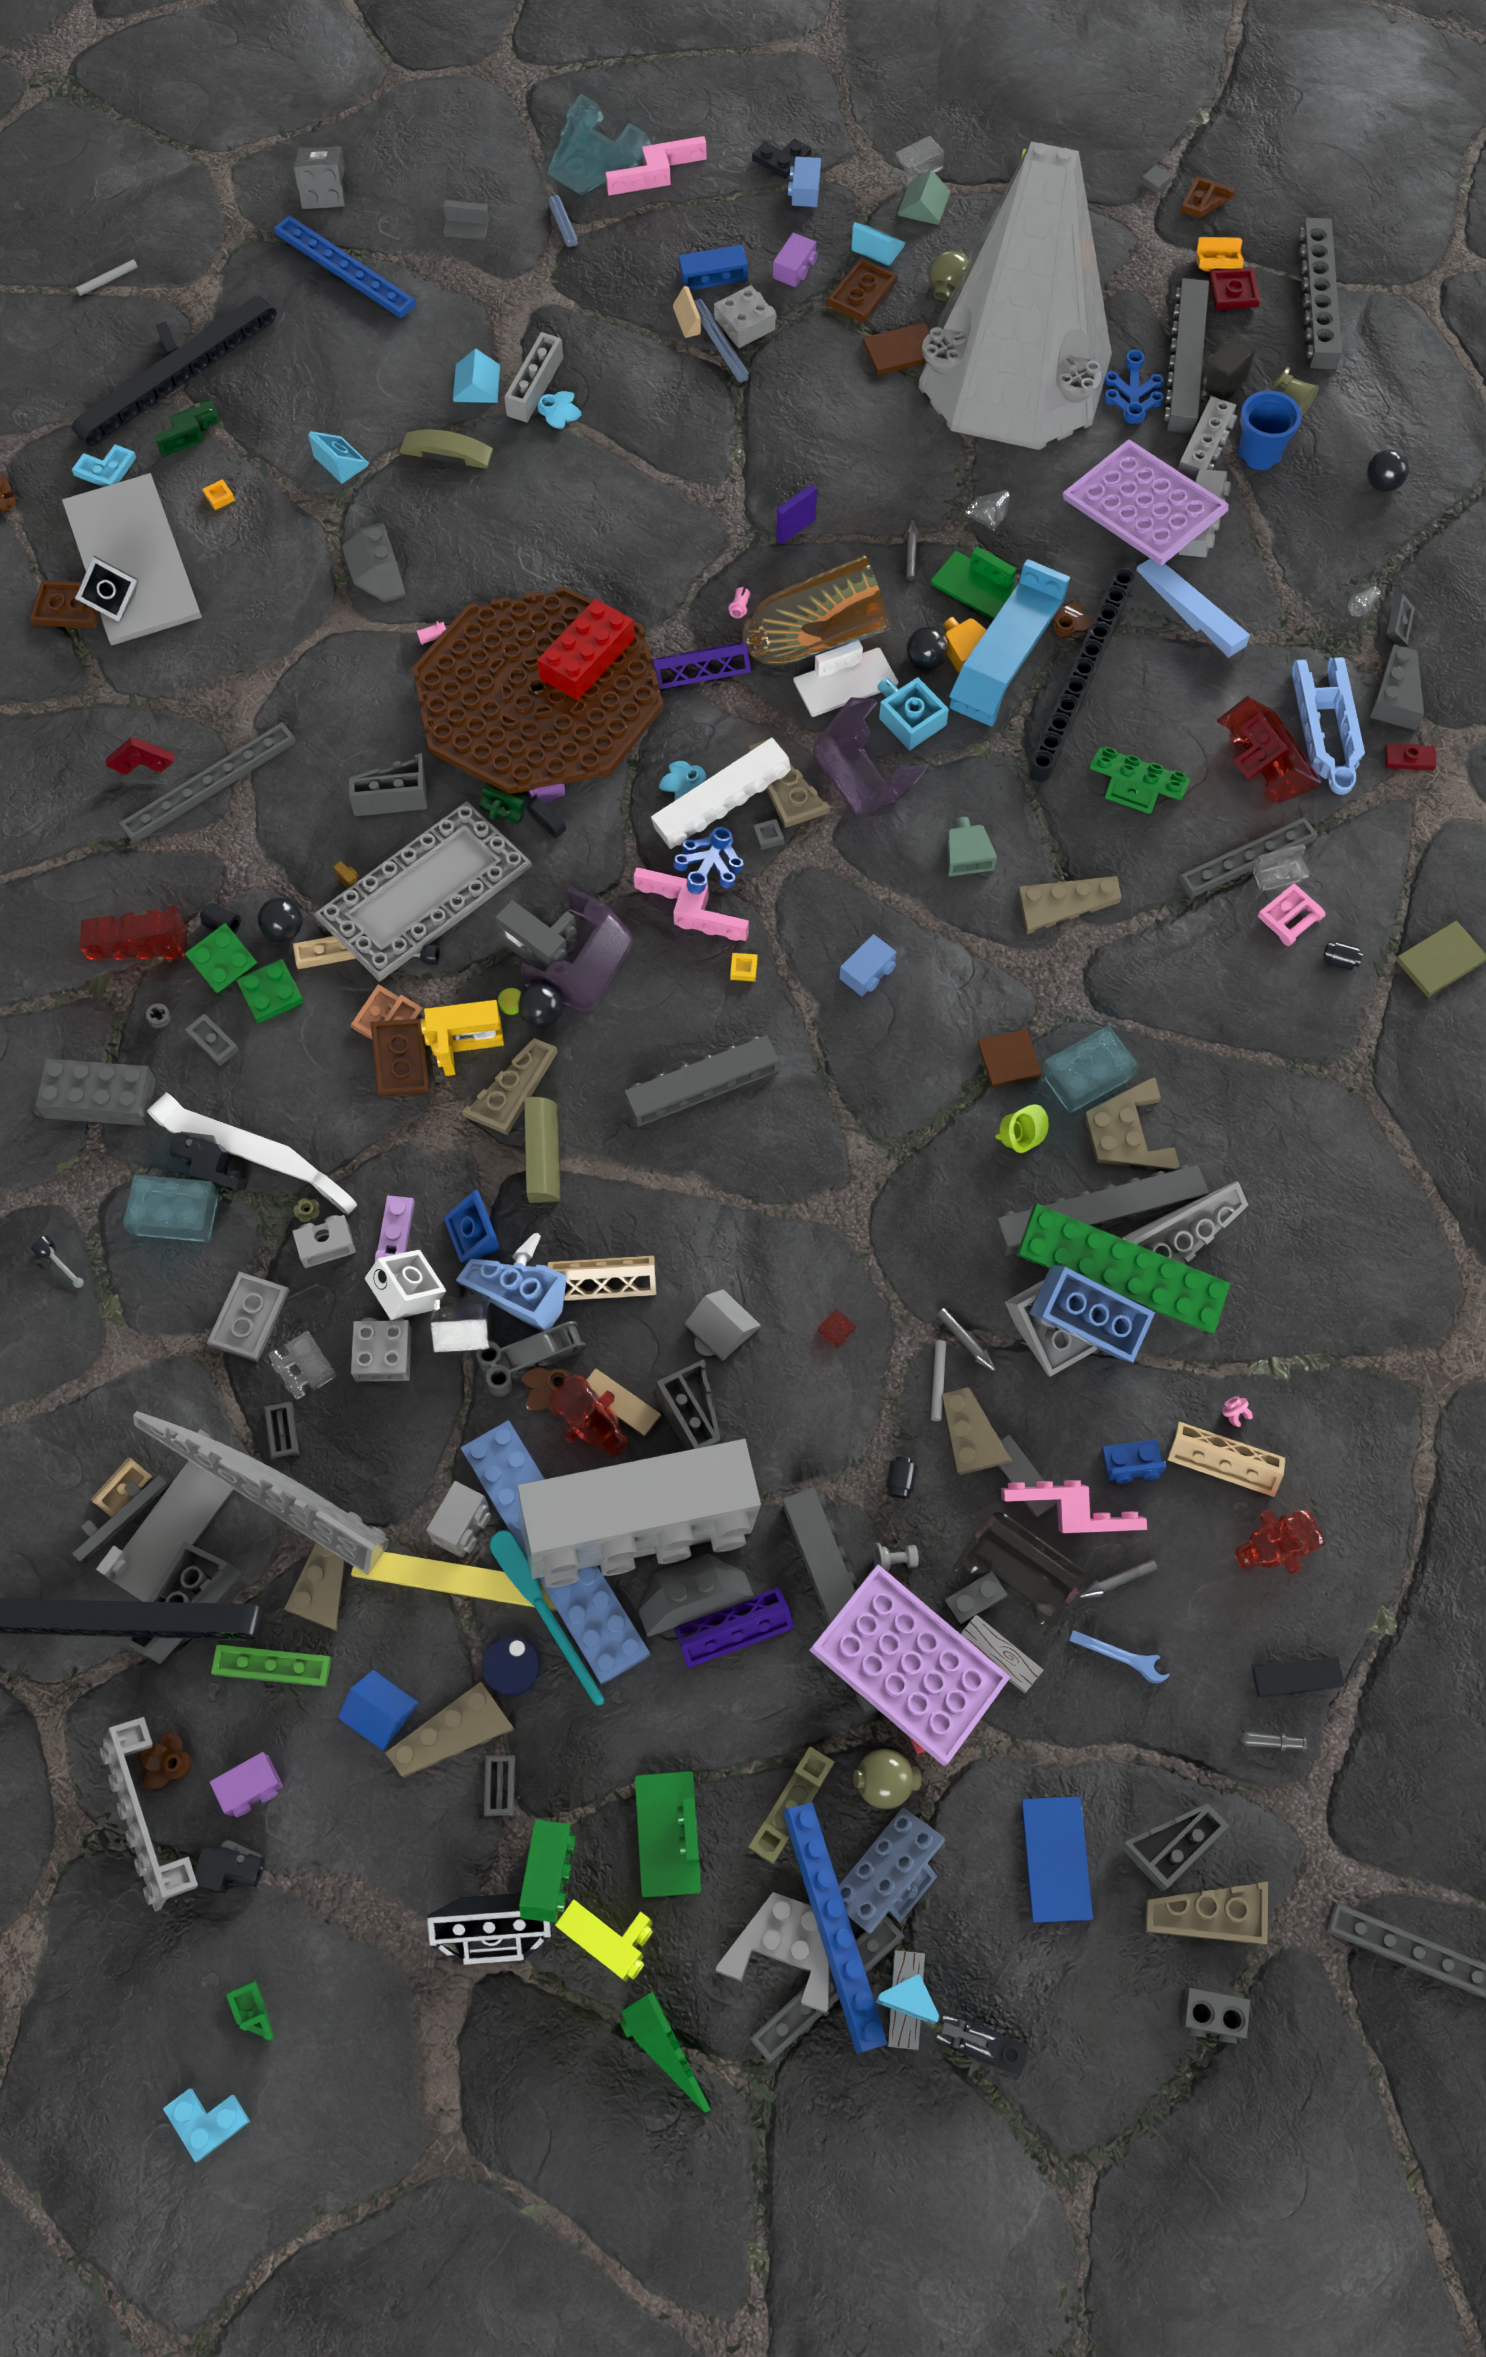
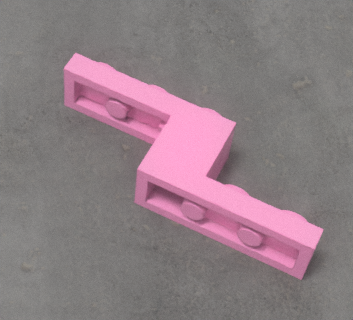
M705 137L643 146L644 166L606 172L608 196L671 185V165L707 159Z
M636 867L634 873L636 889L644 893L653 892L661 894L670 899L678 898L673 912L674 925H678L683 929L700 930L708 935L717 934L725 936L734 941L747 940L749 934L748 920L705 911L709 897L708 884L701 894L695 895L688 891L686 886L687 879Z
M1081 1480L1064 1481V1486H1053V1481L1036 1482V1487H1025L1024 1482L1008 1483V1488H1001V1499L1003 1501L1057 1499L1058 1529L1062 1533L1147 1530V1518L1138 1516V1512L1134 1511L1121 1512V1517H1110V1513H1093V1518H1090L1089 1487L1081 1485Z

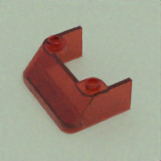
M1247 695L1217 719L1220 725L1230 730L1229 737L1236 746L1242 745L1248 750L1253 745L1241 731L1240 726L1260 712L1288 748L1289 752L1262 771L1267 780L1265 784L1267 789L1263 791V794L1272 802L1282 803L1314 790L1322 784L1319 776L1288 728L1273 709Z

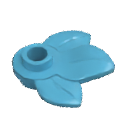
M561 391L555 395L546 394L538 402L539 412L546 416L547 423L555 428H564L565 421L572 422L581 416V411L571 403L574 399V393Z
M676 761L669 765L671 773L662 778L659 788L663 791L675 792L676 801L705 782L706 773L700 766H690L685 761Z

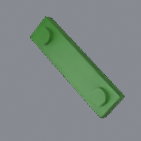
M217 1645L211 1673L216 1676L327 1687L331 1657Z

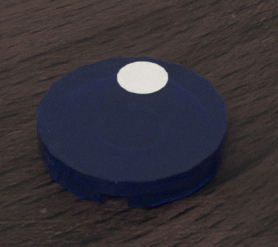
M514 1637L500 1639L491 1645L484 1655L482 1664L484 1679L491 1689L507 1696L519 1695L531 1688L536 1681L540 1668L538 1655L533 1647L521 1638Z

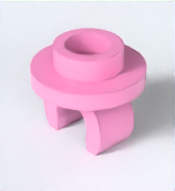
M1233 1397L1225 1402L1222 1413L1224 1416L1229 1417V1421L1233 1426H1241L1238 1420L1240 1413L1246 1419L1252 1418V1413L1247 1408L1249 1403L1246 1398Z

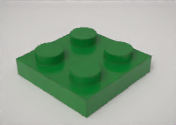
M226 923L185 953L217 994L258 964Z
M283 959L236 979L258 1024L304 1003Z

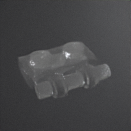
M308 1331L285 1344L290 1354L282 1357L278 1350H274L268 1355L273 1362L271 1364L272 1368L281 1375L285 1381L284 1387L288 1392H292L295 1399L305 1395L301 1386L309 1383L314 1391L337 1376ZM295 1363L302 1372L297 1376H294L289 1369Z

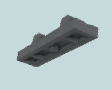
M160 1475L143 1490L132 1480L124 1488L133 1499L100 1529L92 1521L87 1520L81 1528L90 1538L72 1554L81 1563L85 1564L170 1485Z

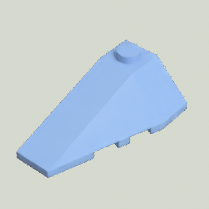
M470 1259L456 1281L526 1324L543 1332L551 1329L562 1313L567 1277L545 1265L530 1267L524 1266L522 1263L508 1265L500 1264L498 1261Z

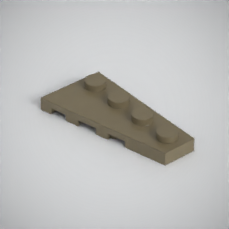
M1117 876L1021 886L1018 891L1026 934L1033 933L1035 929L1044 926L1048 928L1056 925V922L1067 918L1069 920L1079 917V914L1087 911L1094 912L1120 903L1122 898Z
M534 1038L512 1060L509 1068L505 1072L501 1071L495 1077L496 1081L487 1090L483 1089L477 1095L478 1099L470 1107L467 1106L462 1111L463 1116L508 1135L525 1107L524 1097L532 1096L558 1053L557 1048Z

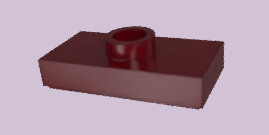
M1387 743L1385 746L1386 768L1434 771L1437 766L1435 745Z

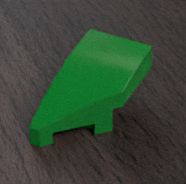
M257 1980L227 1992L226 1996L236 2024L240 2025L239 2028L261 2035L266 2040L273 2039L274 2034Z

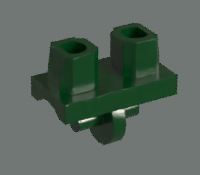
M486 784L482 787L483 797L480 807L490 811V819L496 821L502 816L518 824L522 821L523 809L526 804L525 795L516 793L512 796L494 786L490 787Z

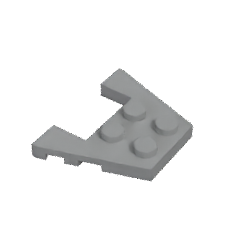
M773 1892L719 1962L716 1972L742 1982L752 1951L809 1971L811 1973L801 2004L827 2014L829 2010V1962L812 1907Z

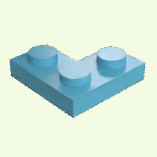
M118 445L112 447L104 460L83 453L72 468L74 476L99 486H109L121 481L135 461L136 455L134 451Z
M188 2089L163 2108L195 2162H199L250 2122L234 2095H231L207 2113L193 2089Z

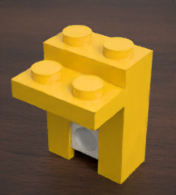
M496 1000L424 1009L425 1019H421L422 1034H424L426 1046H431L433 1055L437 1056L438 1067H443L445 1076L456 1075L453 1052L504 1046L502 1023Z

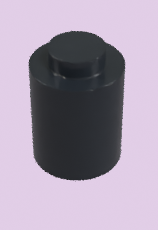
M215 903L204 906L200 912L201 924L215 931L224 923L227 924L234 934L239 929L241 923L240 915Z

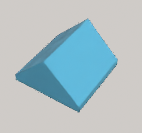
M854 222L852 251L890 266L906 242L867 225Z
M476 348L456 364L453 402L498 403L500 364Z
M310 431L308 436L314 458L341 484L368 466L369 462L341 436Z
M920 1974L880 1993L876 1998L875 2003L930 2024L938 2022L939 2014Z

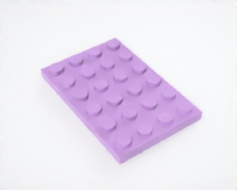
M1129 439L1063 492V499L1161 566L1229 511L1228 503Z
M877 1565L809 1650L943 1766L950 1762L1010 1679L1008 1674L880 1565Z

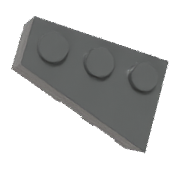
M422 753L414 755L415 759L402 764L400 761L394 762L393 767L379 771L377 768L349 778V797L354 816L427 809L426 772Z

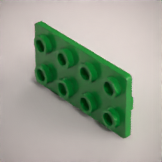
M977 546L972 552L971 559L955 551L932 578L931 585L994 620L1017 587L1014 583L1017 568Z
M1100 747L1089 767L1091 770L1112 777L1105 799L1148 814L1152 813L1159 793L1182 800L1191 781V778L1187 777L1183 772L1166 770L1157 763L1149 764L1143 762L1136 756L1120 754L1110 747Z
M693 1772L636 1776L635 1788L642 1897L650 1898L700 1893L701 1881Z

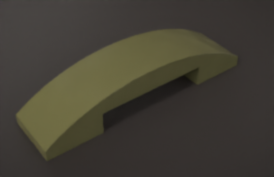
M416 430L406 433L400 452L401 454L423 457L424 452L465 459V463L468 466L488 469L493 448L476 439L454 432Z
M812 1747L808 1748L781 1796L748 1848L770 1863H775L790 1839L783 1811L813 1801L834 1764L833 1760Z

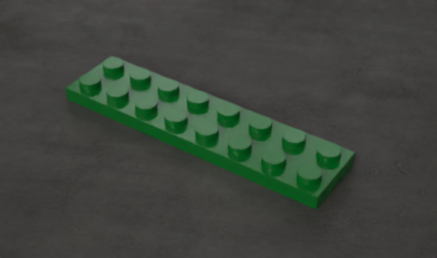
M1039 1204L1033 1205L1016 1254L1049 1269L1052 1265L1067 1267L1147 1309L1209 1334L1215 1333L1231 1284Z

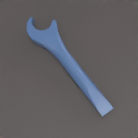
M1072 1631L1069 1641L1132 1666L1152 1683L1164 1682L1169 1677V1673L1160 1675L1155 1671L1154 1664L1160 1659L1158 1655L1144 1656L1129 1653L1077 1631Z

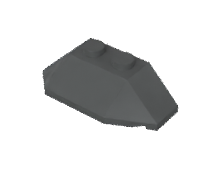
M381 522L359 528L342 545L354 585L376 596L382 602L406 597L398 565L384 524Z
M705 1554L655 1572L639 1608V1614L647 1637L754 1599V1595L745 1572L710 1554Z

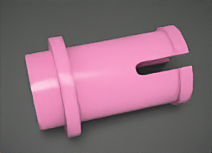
M743 587L737 588L734 600L729 605L730 615L737 619L742 618L747 613L746 605L750 597V591L745 589L742 596Z
M437 621L436 625L417 630L421 644L437 640L446 630L444 622L439 623Z

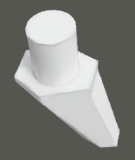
M538 1233L531 1235L514 1253L512 1258L516 1261L515 1263H522L526 1266V1263L532 1258L541 1237Z

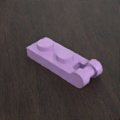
M387 1196L375 1262L378 1258L406 1253L415 1203L413 1198ZM388 1249L396 1250L395 1254L387 1253Z

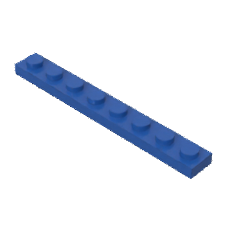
M290 215L274 227L276 235L399 318L404 317L416 306L414 298Z
M813 1802L788 1808L783 1811V1815L856 2054L886 2045L885 2034Z

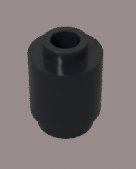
M1337 940L1335 942L1328 941L1323 961H1327L1328 965L1352 971L1354 966L1359 967L1363 953L1359 952V946Z
M898 1456L896 1460L890 1461L886 1483L888 1496L899 1499L910 1498V1493L914 1491L917 1465L912 1463L911 1458Z

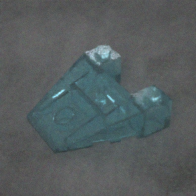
M581 93L568 110L567 122L564 130L562 129L561 140L558 148L555 149L547 173L550 177L579 195H583L605 183L606 172L634 168L643 161L642 147L651 145L646 132L631 123H628L616 142L595 131L604 117L597 103Z

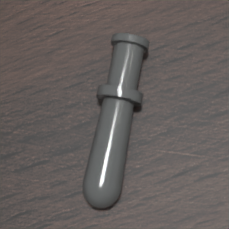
M1244 1732L1240 1736V1742L1248 1747L1279 1748L1280 1751H1285L1286 1748L1306 1751L1307 1746L1306 1737H1287L1285 1733H1280V1736Z

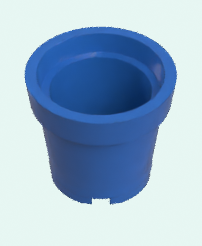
M1270 390L1257 392L1246 399L1241 411L1240 425L1242 429L1237 453L1240 459L1243 458L1246 461L1247 466L1257 470H1267L1272 468V465L1278 464L1281 461L1284 450L1289 440L1295 435L1302 418L1300 407L1295 400L1284 393Z

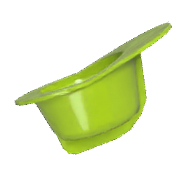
M1033 1104L1005 1116L1000 1123L999 1133L995 1135V1138L1001 1140L1006 1147L1012 1148L1018 1153L1028 1151L1039 1145L1048 1133L1049 1122L1046 1111L1041 1106Z

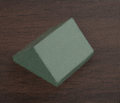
M931 169L909 182L898 211V216L939 225L950 196V190Z

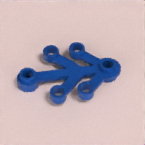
M1131 350L1126 356L1125 364L1130 370V386L1121 380L1116 372H1108L1105 377L1106 386L1116 387L1130 400L1128 403L1119 396L1117 390L1109 389L1105 393L1104 401L1109 405L1115 404L1123 411L1124 420L1131 424L1141 423L1145 419V412L1151 407H1160L1164 398L1161 392L1154 391L1151 393L1150 398L1139 403V399L1152 389H1160L1164 380L1160 374H1153L1150 380L1139 387V369L1143 366L1144 354L1139 350Z
M719 827L713 830L709 838L685 840L683 842V854L675 856L674 868L684 871L688 868V864L702 862L697 872H691L688 875L686 886L690 893L698 895L706 889L707 875L713 865L720 875L719 884L724 888L734 886L735 875L733 873H740L742 871L743 860L736 855L731 847L733 845V837L728 829ZM711 847L708 851L696 853L697 849ZM721 850L729 860L728 866L725 865L719 855Z

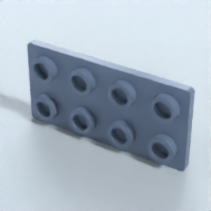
M902 1808L839 1885L848 1917L868 1933L873 1932L887 1913L897 1922L901 1923L938 1877L928 1865V1862L945 1842L944 1837L907 1809Z

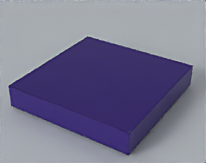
M812 484L777 508L776 540L779 543L783 544L816 520L817 489Z

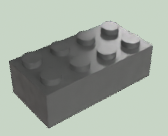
M46 1059L36 1107L43 1117L47 1119L147 1126L149 1116L147 1110L151 1106L156 1079L148 1066Z

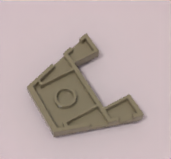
M1151 1078L1086 1111L1085 1120L1096 1163L1125 1167L1134 1165L1145 1167L1148 1170L1164 1169L1169 1170V1172L1180 1167L1175 1147L1148 1151L1136 1106L1160 1102L1161 1096L1156 1078Z

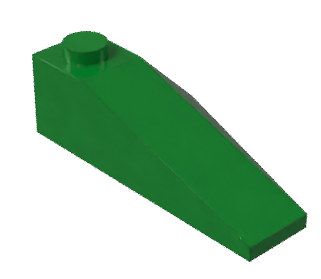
M651 1992L621 2011L624 2019L619 2022L626 2037L629 2038L633 2035L634 2040L704 2113L710 2111L711 2109L655 1994Z

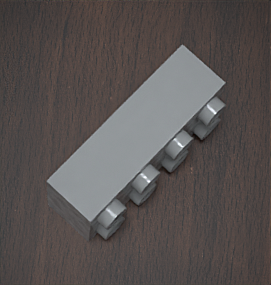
M746 1439L518 1485L519 1518L531 1578L544 1577L546 1587L549 1588L566 1586L577 1582L580 1579L578 1570L586 1567L600 1565L602 1575L611 1576L633 1570L636 1567L634 1558L656 1553L659 1564H669L689 1558L691 1556L689 1546L711 1542L714 1552H726L740 1548L746 1544L744 1534L752 1532L761 1507Z

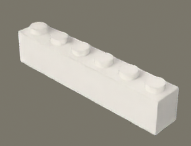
M770 738L651 816L655 830L670 849L676 845L683 844L688 837L696 832L703 831L714 820L724 817L728 811L744 804L755 793L764 791L769 784L785 777L791 770L789 757L776 741Z

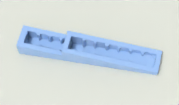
M1148 559L1137 566V571L1196 632L1201 629L1228 658L1247 646L1250 634L1165 563L1161 566L1152 559Z

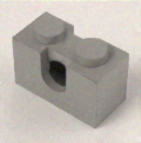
M344 1215L330 1216L324 1220V1224L314 1226L312 1223H307L300 1226L299 1229L293 1230L299 1257L305 1268L356 1253L350 1228ZM329 1235L326 1241L318 1242L321 1236Z

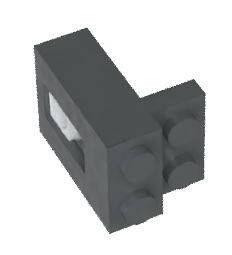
M342 146L299 149L294 170L302 209L345 207L342 185L345 166Z
M512 900L495 917L500 942L553 981L558 975H563L569 967L568 953L572 952L578 944L575 916L566 911L549 928Z

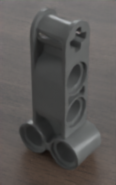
M569 1321L503 1348H499L496 1343L491 1341L480 1344L476 1355L480 1368L487 1372L486 1381L490 1392L498 1397L506 1396L512 1390V1380L523 1376L534 1368H543L582 1352L587 1346L585 1342L581 1341L576 1329L577 1322ZM488 1353L496 1354L495 1359L492 1361H485L483 1357ZM497 1377L506 1378L502 1385L493 1384L494 1379Z

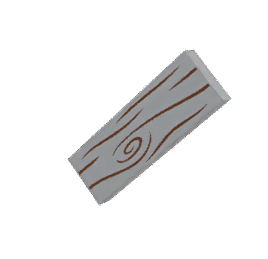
M977 1615L961 1632L965 1639L1010 1676L1009 1681L1023 1693L1029 1690L1043 1672L1041 1667Z
M894 1951L892 1987L920 1974L923 1980L925 1953ZM890 2008L888 2047L919 2050L921 2020Z

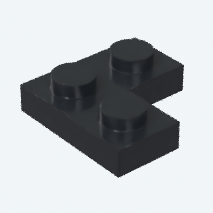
M795 138L783 150L764 141L752 153V161L787 179L790 176V167L795 166V157H809L811 155V147Z

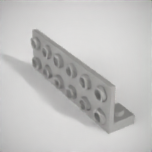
M201 1429L197 1432L198 1434H201L212 1439L207 1433H205ZM188 1461L124 1549L121 1551L113 1546L96 1570L142 1602H148L184 1541L193 1546L234 1489L191 1461Z
M142 1717L110 1727L105 1739H103L100 1755L104 1765L109 1764L111 1775L108 1776L112 1792L117 1791L120 1800L117 1803L118 1813L121 1820L126 1819L129 1828L126 1831V1838L129 1847L135 1848L138 1857L134 1860L137 1874L139 1877H144L147 1886L143 1888L145 1900L148 1905H153L154 1911L162 1908L167 1898L195 1889L198 1884L189 1857L159 1867L125 1760L127 1755L152 1747L150 1734L145 1719Z

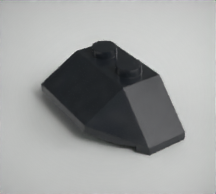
M521 1893L461 1897L432 1912L427 1917L430 1946L441 1950L447 1956L463 1965L525 1960L544 1941L551 1937L550 1922L520 1918L519 1904Z

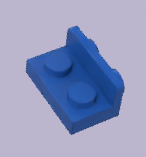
M1157 1439L1103 1446L1101 1449L1108 1481L1116 1480V1483L1122 1484L1131 1482L1136 1477L1152 1480L1159 1478L1160 1474L1166 1469V1463L1161 1460Z

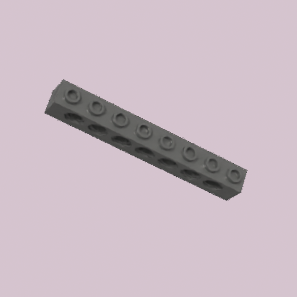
M1305 218L1303 227L1299 228L1298 241H1301L1299 258H1302L1300 274L1304 276L1301 290L1305 291L1302 306L1306 308L1304 313V324L1307 325L1305 341L1308 342L1306 359H1309L1310 368L1337 369L1342 354L1332 219Z

